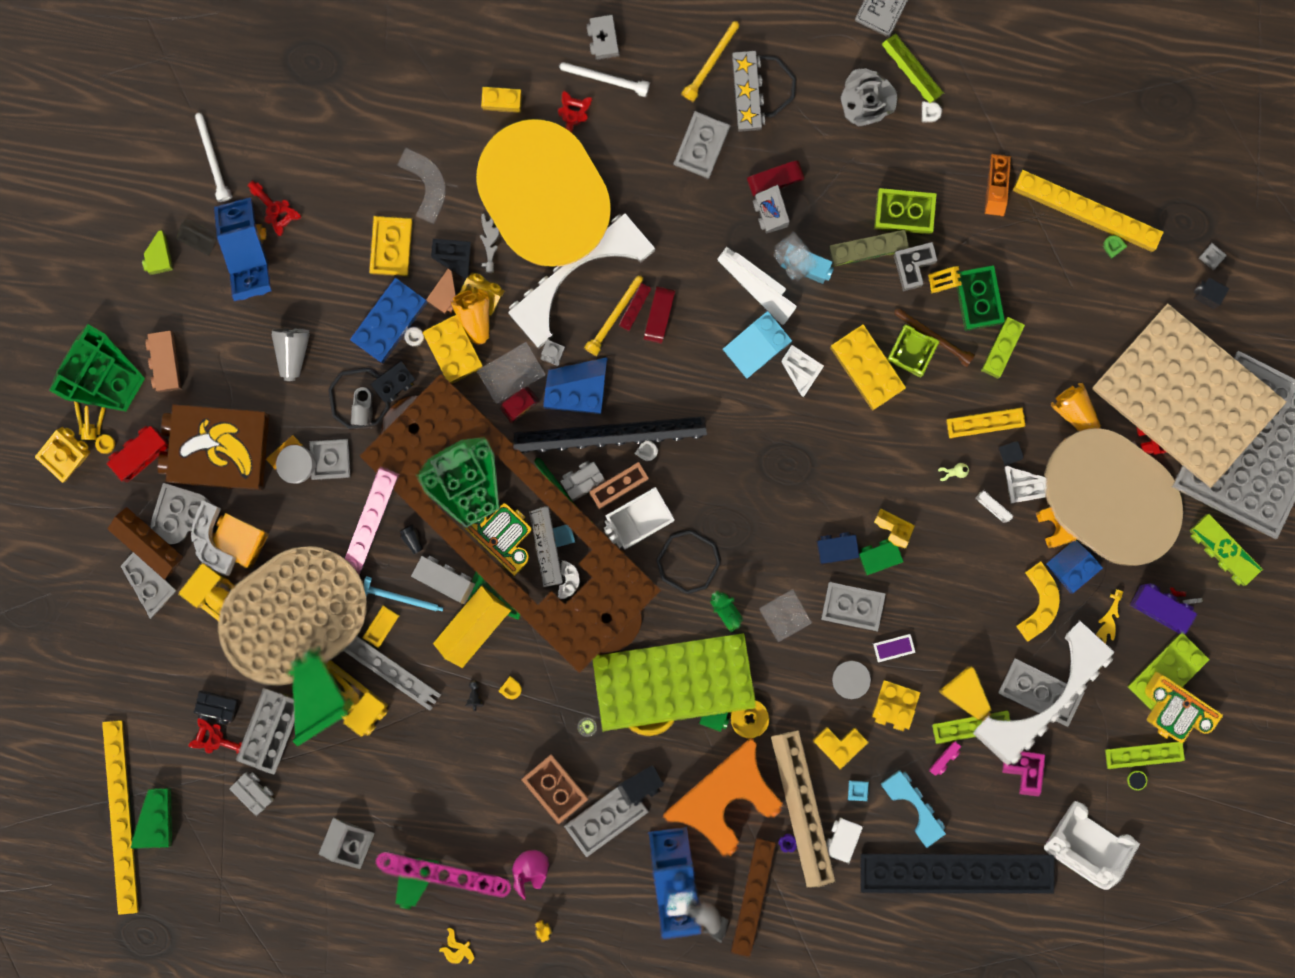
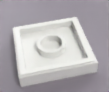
M985 491L980 492L976 496V500L1003 523L1010 521L1013 517Z

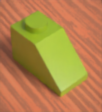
M162 230L157 232L144 253L145 259L142 260L144 270H147L151 275L173 270L166 235Z

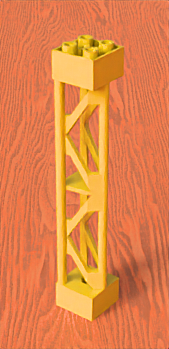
M202 563L178 594L196 608H202L219 621L221 607L230 593L219 586L223 583L232 590L235 585L218 571ZM329 660L325 663L329 672L345 689L346 693L340 690L345 700L350 698L354 702L349 711L350 714L343 717V723L361 737L370 735L376 728L374 723L377 719L382 720L387 714L388 710L386 708L388 704ZM343 678L365 694L361 700L356 691Z

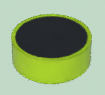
M1132 771L1127 777V783L1134 790H1142L1147 784V777L1141 771Z

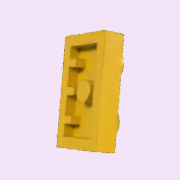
M471 273L467 277L460 293L471 290L472 293L478 292L477 289L486 290L489 294V315H492L505 291L498 284L486 281L483 276Z

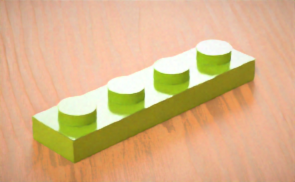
M896 34L882 44L887 53L892 56L899 68L905 72L910 81L929 103L943 94L942 90Z
M1008 711L992 713L989 716L991 720L1010 721ZM975 717L933 724L936 744L976 737L974 732L983 722L981 719L977 720Z
M1180 742L1105 749L1107 769L1185 761L1183 743Z

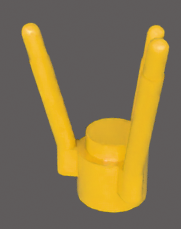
M74 402L81 439L96 440V435H100V428L106 408H101L95 428V424H89L88 406H85V424H83L79 403Z

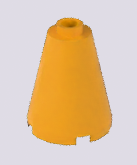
M477 289L478 292L476 293L467 290L455 295L451 305L470 341L476 345H481L489 338V294L486 290Z
M1078 383L1080 386L1078 388L1071 386L1055 398L1057 400L1055 404L1051 403L1052 408L1079 432L1087 429H1099L1101 427L1083 383Z

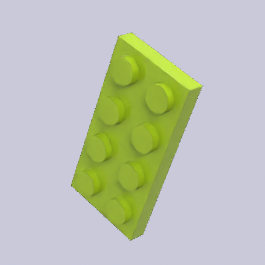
M1179 634L1127 687L1152 711L1157 702L1147 697L1145 688L1155 672L1162 674L1182 688L1210 659L1184 634Z

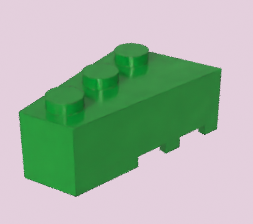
M171 788L148 789L130 848L172 846Z

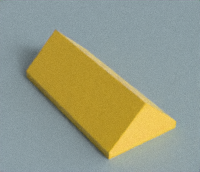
M481 586L433 644L446 660L463 668L511 609L484 586Z

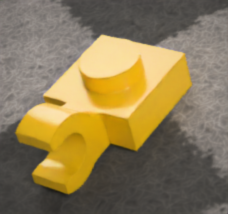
M544 920L536 922L537 937L541 938L542 942L549 940V935L552 934L549 924H545Z

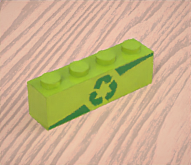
M1206 514L1189 530L1192 533V539L1198 544L1201 542L1206 547L1204 551L1211 558L1214 556L1219 561L1217 564L1225 572L1228 570L1233 575L1231 579L1237 585L1246 586L1263 570L1210 514Z

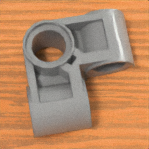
M361 387L354 392L351 424L368 425L372 423L373 394L369 388ZM362 390L368 393L366 401H361L358 397L359 392Z

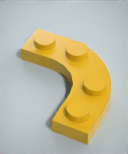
M1042 562L1037 563L1025 572L1039 594V604L1036 611L1016 626L1027 642L1044 631L1052 623L1059 608L1057 585Z

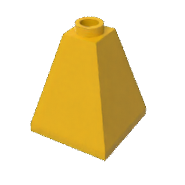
M967 667L939 690L943 696L977 720L981 719L983 722L991 716L990 706L972 667Z

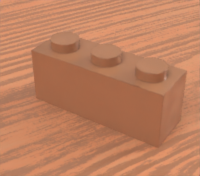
M165 331L148 334V339L145 342L147 351L150 350L151 358H148L150 370L153 369L154 377H151L152 387L156 388L157 392L182 389L173 332Z
M638 462L589 493L598 508L601 509L643 484L649 478Z

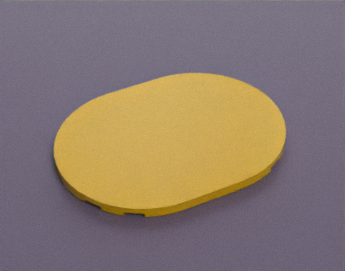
M525 120L511 124L499 131L484 148L477 167L478 192L503 239L518 256L537 265L559 267L583 259L599 245L610 221L611 207L609 194L584 147L570 131L549 121Z

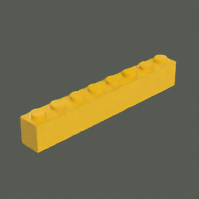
M1024 170L1020 173L1013 188V191L1112 235H1117L1121 239L1151 252L1156 250L1163 235V231Z

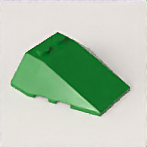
M87 324L74 340L56 371L49 391L67 401L126 412L145 378L105 333Z

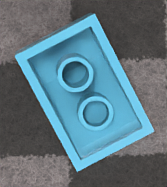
M767 311L723 350L747 379L787 347L792 340Z

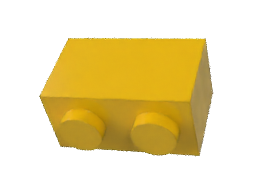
M483 87L482 110L520 112L522 92L519 89Z

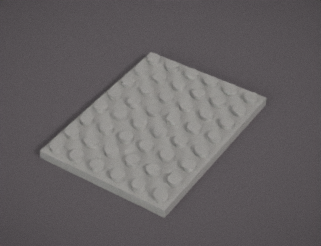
M1238 351L1234 359L1282 397L1286 404L1212 488L1208 487L1183 465L1172 487L1277 539L1295 502V379Z

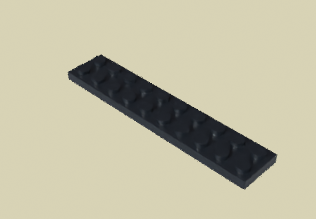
M705 416L515 432L514 449H518L524 454L529 453L530 450L546 452L557 448V450H566L568 447L582 449L589 445L604 447L612 443L615 445H624L626 442L640 444L647 440L661 442L664 439L670 438L672 440H682L684 437L698 439L707 435Z
M860 854V893L1054 894V855Z

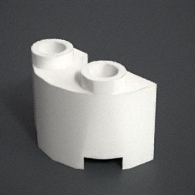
M562 560L561 574L565 576L566 581L563 585L559 586V599L568 598L573 595L580 583L577 569L569 562Z

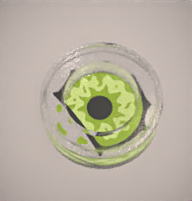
M585 717L578 723V731L582 736H592L597 730V724L592 718Z

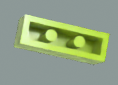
M1009 317L1005 319L981 371L997 379L1001 377L1023 331L1024 324Z

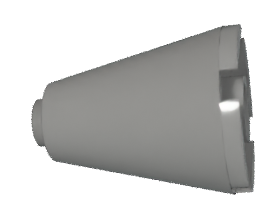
M273 329L271 335L280 377H284L285 381H295L296 377L300 376L310 336L309 330Z

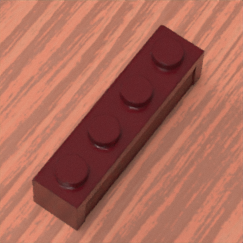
M642 283L640 284L619 323V327L630 331L652 290L650 287Z

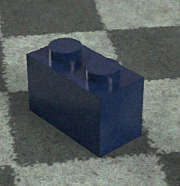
M846 532L840 533L839 538H832V535L821 536V540L817 541L820 564L859 558L856 535Z

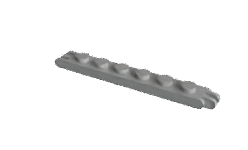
M358 636L343 650L428 710L433 708L427 704L428 700L433 704L437 702L431 697L432 694L438 698L441 696L440 693Z

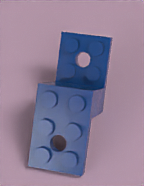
M251 197L214 207L217 239L230 274L233 300H245L248 297L271 292L268 260L255 224Z
M687 827L649 832L662 939L700 934V924L695 923L696 919L692 918L691 914H688V916L665 917L663 905L666 881L673 880V876L678 873L683 874L685 878H692L694 880Z

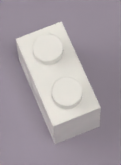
M839 818V821L835 820L831 830L834 832L832 839L828 838L826 842L828 855L849 863L862 826L843 818Z

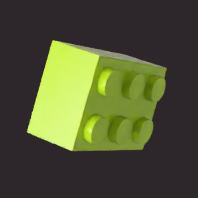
M879 188L877 191L874 229L887 231L905 230V232L931 235L934 227L936 193Z

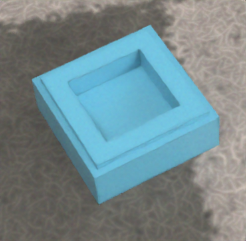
M568 525L552 528L556 547L575 542L572 529Z
M849 780L848 800L867 801L869 782Z

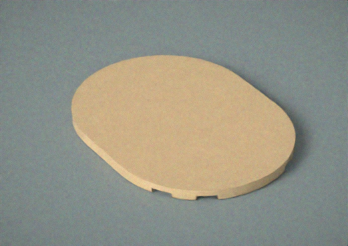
M1087 429L1077 432L1062 441L1052 453L1045 473L1046 498L1055 514L1054 517L1071 535L1105 559L1120 565L1137 566L1150 563L1163 556L1172 547L1182 525V499L1179 490L1172 487L1174 483L1173 477L1157 460L1122 435L1105 429Z
M313 546L286 550L270 559L239 582L226 597L220 611L218 625L222 649L228 660L238 671L255 681L273 685L293 683V674L289 676L287 672L291 668L290 663L296 657L301 658L308 649L311 648L313 650L320 646L322 649L319 654L324 663H326L355 639L362 627L366 613L365 588L353 566L337 553Z

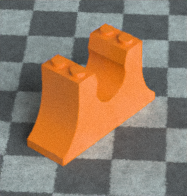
M749 738L663 813L668 822L686 823L701 831L723 856L726 854L730 856L738 849V840L733 830L723 820V811L730 801L737 798L747 799L766 817L770 815L775 817L782 810L780 808L782 803L766 786L759 774L755 761L756 744L753 740Z

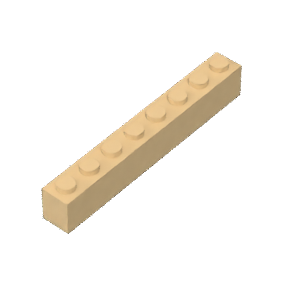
M799 731L772 736L773 748L807 887H817L835 882Z

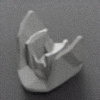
M869 69L853 70L846 80L845 88L840 98L845 118L857 126H865L881 121L885 116L895 111L897 104L895 89L877 71ZM867 99H872L873 103H868ZM850 103L856 105L852 110L848 108Z

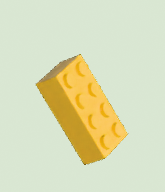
M861 325L831 345V350L872 411L906 389L864 325Z

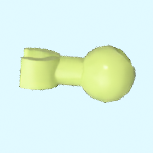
M958 463L952 469L939 468V472H949L945 478L940 480L945 481L951 476L964 478L968 475L969 468L967 472H963L964 467L968 468L965 463Z

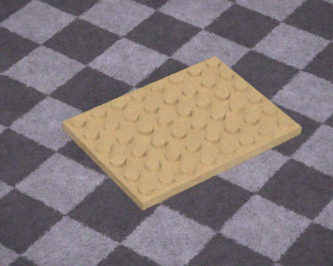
M1169 304L1160 311L1092 388V390L1210 488L1286 404L1282 397Z

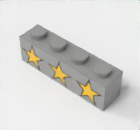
M756 51L733 53L738 131L761 130L762 125L765 124L764 113L760 112V106L763 105V94H759L762 78L761 75L757 74V67H760V56H756Z

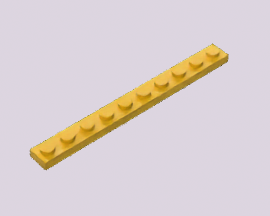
M123 720L102 722L118 915L138 913L134 850L130 848L133 838Z

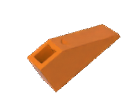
M991 155L985 214L1004 216L1008 200L1010 156Z

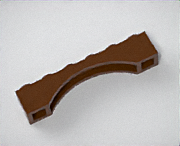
M757 837L755 839L731 953L747 957L751 955L775 848L774 841Z

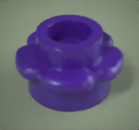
M785 834L784 837L779 839L780 849L783 852L787 853L796 850V839L791 834Z

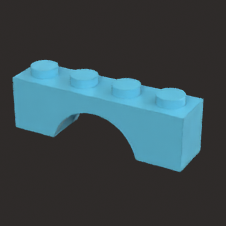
M898 770L880 784L892 800L905 799L915 805L918 810L919 821L914 831L925 847H928L945 835L943 831L945 826L940 819H934L932 816L934 813L933 809L928 803L924 805L920 799L923 796L917 787L914 789L909 783L912 780L907 773H901Z

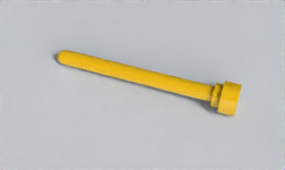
M737 21L731 24L692 85L689 84L682 91L681 94L690 101H695L698 96L699 86L738 29L739 23Z
M637 276L595 339L587 342L584 348L595 356L598 355L601 350L600 343L642 283V276Z

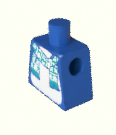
M678 873L673 876V880L665 882L663 898L665 917L685 915L689 902H693L692 905L694 906L696 904L701 905L700 897L692 878H685L683 874Z

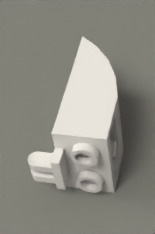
M655 487L606 515L608 520L604 521L607 525L604 527V530L613 544L617 543L619 548L623 546L624 549H627L675 520Z

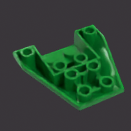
M485 438L466 439L455 443L428 458L417 475L424 491L465 528L499 510L494 455Z

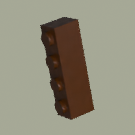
M128 507L117 514L108 527V530L164 580L177 569L184 558Z

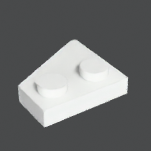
M793 345L781 361L802 397L805 396L824 367Z
M1009 466L1004 467L1011 503L1046 497V477Z

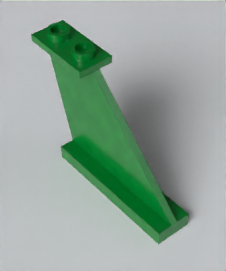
M320 646L313 650L311 648L308 649L301 658L296 657L290 663L291 668L287 672L289 676L293 674L295 738L293 742L297 746L346 716L354 705L350 698L345 700L319 654L322 649Z

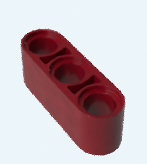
M799 160L752 175L747 178V182L752 196L755 197L756 194L777 185L779 188L799 182L805 179Z
M656 287L643 340L659 344L663 343L675 290Z

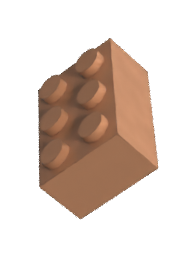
M552 754L521 779L558 824L589 799Z

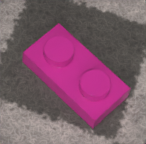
M953 741L931 766L929 771L935 776L937 774L941 775L948 767L946 765L950 759L954 760L959 755L960 751L958 749L961 746Z

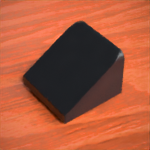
M1018 441L998 448L1004 465L1024 459Z

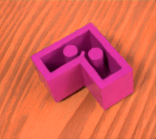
M1020 752L1022 757L1015 764L1011 762L1007 766L1003 762L1002 773L1021 775L1019 794L1040 795L1045 755Z

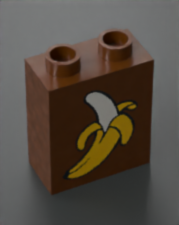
M172 405V413H163L161 434L162 436H170L168 452L160 451L158 474H165L166 482L173 484L263 491L270 415L266 412Z

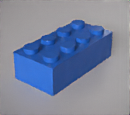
M395 278L350 340L383 364L428 302Z

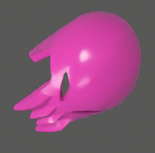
M537 850L523 852L514 862L512 873L515 882L513 886L523 899H526L524 883L531 881L535 889H540L545 882L549 861L543 852Z

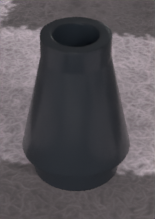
M413 524L399 531L401 534L400 538L413 554L423 550L417 528H414Z

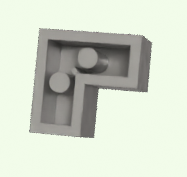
M933 242L894 253L903 291L922 287L923 280L919 268L937 262Z

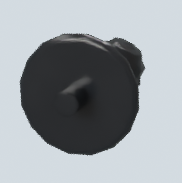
M472 680L469 682V687L472 691L465 706L473 708V711H477V707H483L484 704L477 692L479 682Z

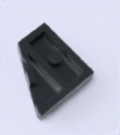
M433 239L431 258L467 279L469 275L471 242Z

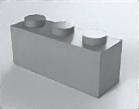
M430 555L428 558L421 556L411 577L465 604L475 586L471 582L472 578L464 573H461L460 576L454 573L456 569L447 564L444 567L438 564L439 560Z

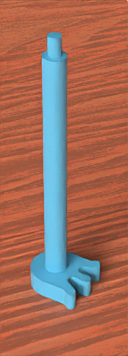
M367 576L365 578L363 586L366 597L368 593L433 611H443V608L437 604L371 587L372 578Z

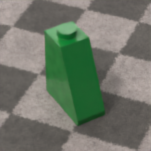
M413 858L417 860L441 864V861ZM422 866L420 874L422 876L427 875L429 872L428 866ZM399 875L395 904H399L400 908L411 909V906L417 904L430 881Z

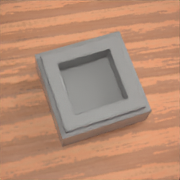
M1211 243L1199 259L1212 270H1215L1227 255Z

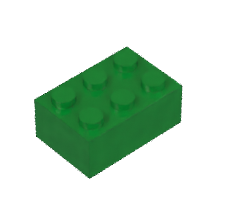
M994 265L957 272V274H960L958 282L961 281L962 283L961 286L956 288L965 331L1003 324L1005 320Z

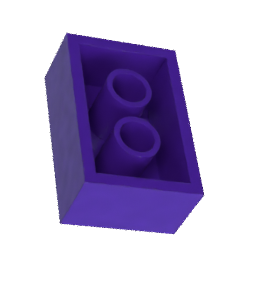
M1151 583L1140 585L1129 605L1178 634H1186L1197 613L1193 612L1194 608L1186 603L1179 604L1176 602L1177 598L1171 594L1160 593V588Z

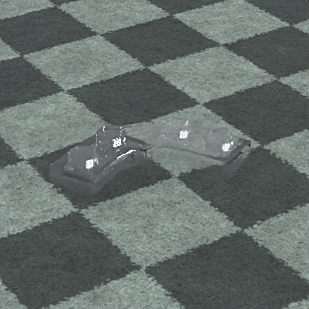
M405 148L398 166L419 176L423 180L426 189L424 200L416 216L434 224L445 200L444 179L432 161Z

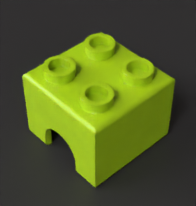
M905 324L887 360L921 378L940 341L931 336L923 335L916 331L915 328Z

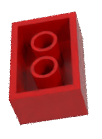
M153 426L143 427L138 432L139 436L137 438L128 440L123 445V450L114 452L108 458L110 461L106 464L121 481L127 483L159 457L160 451H166L169 448V442L157 428Z

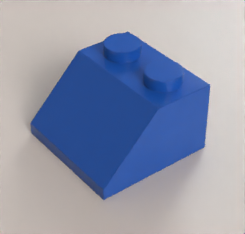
M1073 540L1046 563L1048 568L1070 593L1077 591L1102 569L1095 558L1077 540Z

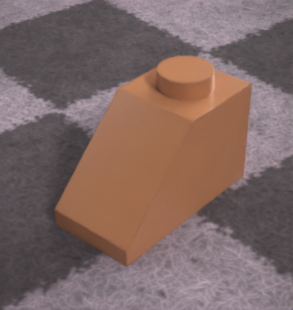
M447 269L426 299L428 303L445 315L448 312H453L451 301L453 302V297L456 295L451 270Z

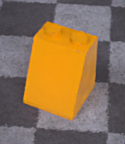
M227 513L224 516L221 515L216 525L218 529L216 533H212L215 546L221 551L236 557L235 562L245 567L253 568L269 533Z

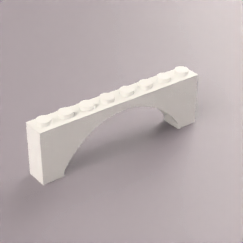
M619 214L611 221L613 224L607 228L599 245L589 255L575 263L557 266L553 270L554 274L549 278L545 276L539 281V287L535 290L531 288L524 294L525 298L520 303L517 300L509 307V315L538 349L553 337L550 333L549 325L552 301L558 287L571 271L587 261L606 256L630 257L638 259L641 263L655 251L653 245L626 214L623 216Z
M1081 621L1065 637L1070 648L1071 668L1067 686L1058 701L1043 713L1025 720L995 721L988 717L975 730L974 735L1007 766L1011 762L1015 764L1022 757L1020 752L1024 748L1028 750L1035 743L1033 740L1037 734L1042 736L1048 729L1046 725L1050 721L1054 723L1060 717L1061 713L1059 711L1063 707L1067 709L1074 702L1072 697L1076 693L1080 695L1087 688L1085 684L1089 680L1094 681L1100 674L1098 670L1102 666L1106 668L1113 661L1111 656L1114 652Z

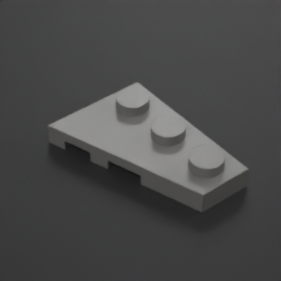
M134 552L121 565L123 572L138 595L149 618L152 619L177 590L160 577Z

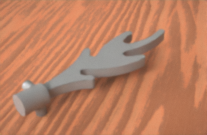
M482 214V225L487 237L484 238L481 235L480 238L485 245L488 262L482 263V266H486L487 273H493L494 262L492 261L498 247L495 245L491 248V245L497 240L500 232L497 227L493 228L494 221L490 217V221L486 222L485 215Z

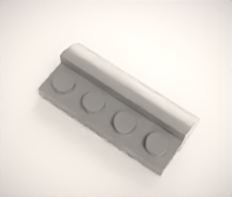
M263 688L236 761L275 774L295 722L294 698Z

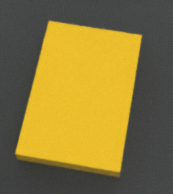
M374 216L370 274L408 276L412 219Z

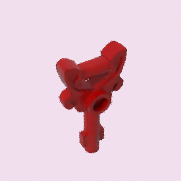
M563 91V107L558 109V114L567 123L565 129L572 133L574 125L580 124V121H587L588 117L585 112L589 109L592 98L579 100L571 98L567 92ZM568 105L579 107L581 109L579 111H573L568 108Z
M251 181L248 184L249 191L254 196L257 195L268 207L266 209L265 222L268 224L272 223L278 236L283 235V228L288 223L301 218L298 212L289 208L290 204L287 200L273 202L262 191L263 187L259 183L256 184L254 181ZM288 213L282 220L277 222L280 214Z
M198 718L197 723L200 728L196 739L189 743V747L205 748V752L210 754L220 746L237 751L236 754L239 753L242 742L238 744L224 739V734L221 732L219 724L212 726L206 720ZM209 730L210 737L207 740V742L204 743V736L206 734V731Z

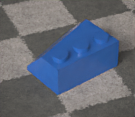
M607 357L548 370L544 408L601 414Z

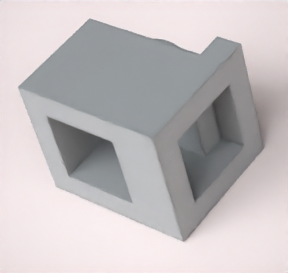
M547 340L541 353V360L559 366L565 347Z

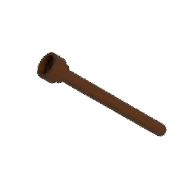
M901 309L894 311L897 317L924 335L939 340V345L957 356L961 364L966 368L975 357V354L972 352H963Z

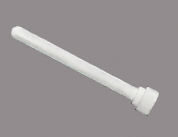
M560 64L561 70L633 89L638 95L647 96L650 82L642 80V82L638 81L636 83L575 65Z
M197 113L195 116L217 185V193H215L217 201L228 200L232 198L231 191L224 185L202 113Z

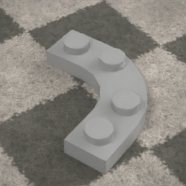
M202 500L191 531V540L194 542L196 549L195 553L206 566L229 576L236 557L218 549L212 538L213 527L221 508Z

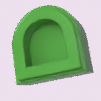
M1111 235L1105 239L1103 247L1109 257L1113 258L1125 249L1127 245L1119 236Z

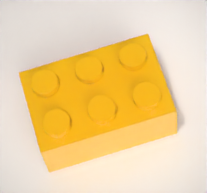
M457 315L422 332L445 378L451 384L484 368Z

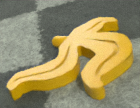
M447 928L449 931L448 945L452 948H459V950L452 952L449 948L442 947L439 951L444 952L447 960L451 963H460L464 956L469 959L468 964L472 963L474 955L471 949L468 948L470 942L467 941L465 945L456 942L454 930Z

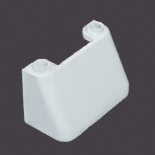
M1074 801L1048 839L1044 849L1048 854L1054 855V858L1099 888L1108 890L1121 880L1140 844L1130 835H1122L1117 838L1087 818L1089 813L1087 807L1082 803Z

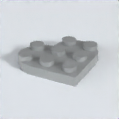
M163 483L152 516L151 529L168 544L181 543L186 538L188 532L192 531L193 521L202 500L211 504L212 502L201 494Z

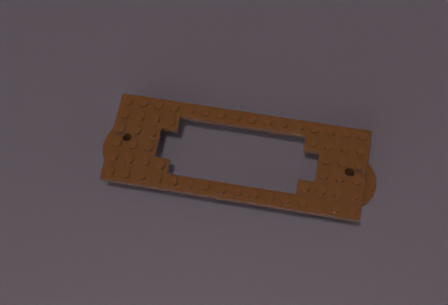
M442 374L419 396L403 398L389 409L381 426L382 434L360 457L377 474L381 467L398 474L393 490L571 666L580 673L600 652L613 653L624 649L632 643L639 633L642 623L641 611L661 590L518 449H514V445ZM414 425H419V432L412 434L411 428ZM485 438L491 451L592 549L579 563L592 578L566 605L552 591L537 604L429 498L417 477L428 458L452 446L455 442L466 439ZM604 613H610L612 616V621L609 624L602 622L601 617Z

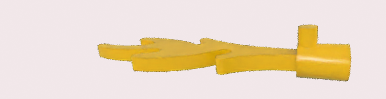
M1117 589L1115 595L1110 594V597L1115 599L1111 608L1098 621L1099 623L1105 622L1096 633V636L1102 638L1105 644L1107 634H1110L1112 641L1115 638L1116 628L1112 614L1119 618L1118 602L1119 600L1121 601L1123 591Z

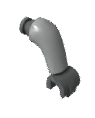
M689 902L685 915L691 914V917L696 919L695 923L704 925L703 933H709L719 943H722L728 930L729 921L720 917L717 909L711 904L702 903L701 905L696 904L694 906L692 905L693 902Z

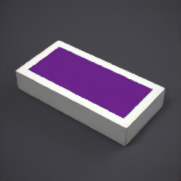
M911 634L873 644L878 662L915 653Z

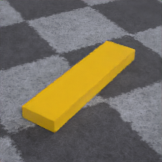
M1023 408L946 419L949 438L1025 427Z

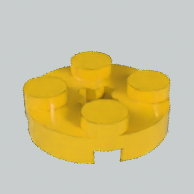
M755 701L756 708L733 711L731 713V724L734 731L744 738L760 736L768 727L769 714L764 705L758 701ZM753 714L755 722L746 724L745 715Z

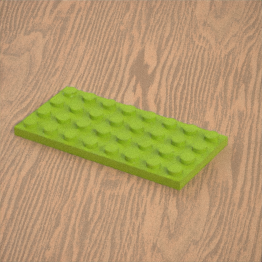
M744 633L597 655L593 659L603 731L756 708Z

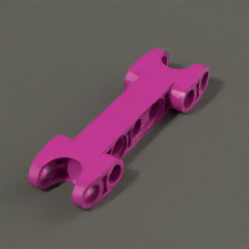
M387 852L380 853L376 858V864L380 869L395 875L422 879L499 897L508 895L511 890L510 883L507 880L495 875L417 860ZM389 858V865L384 867V861ZM427 865L429 872L427 875L422 876L420 869L422 866ZM446 869L448 875L445 879L441 880L439 873L441 870ZM464 873L466 875L465 882L458 883V876ZM502 883L501 888L497 890L498 884Z

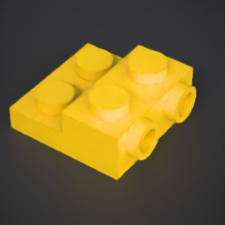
M64 427L57 429L35 456L62 483L67 481L75 469L91 453L85 442L78 441L73 437L74 432Z
M883 680L871 717L876 718L875 722L886 725V722L894 724L893 728L904 731L905 728L909 729L921 692Z

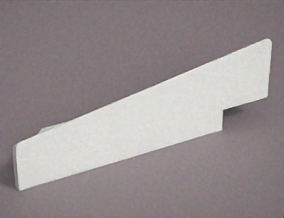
M726 247L719 256L718 261L781 325H784L797 308L795 304L782 296L786 288L743 256L734 253Z

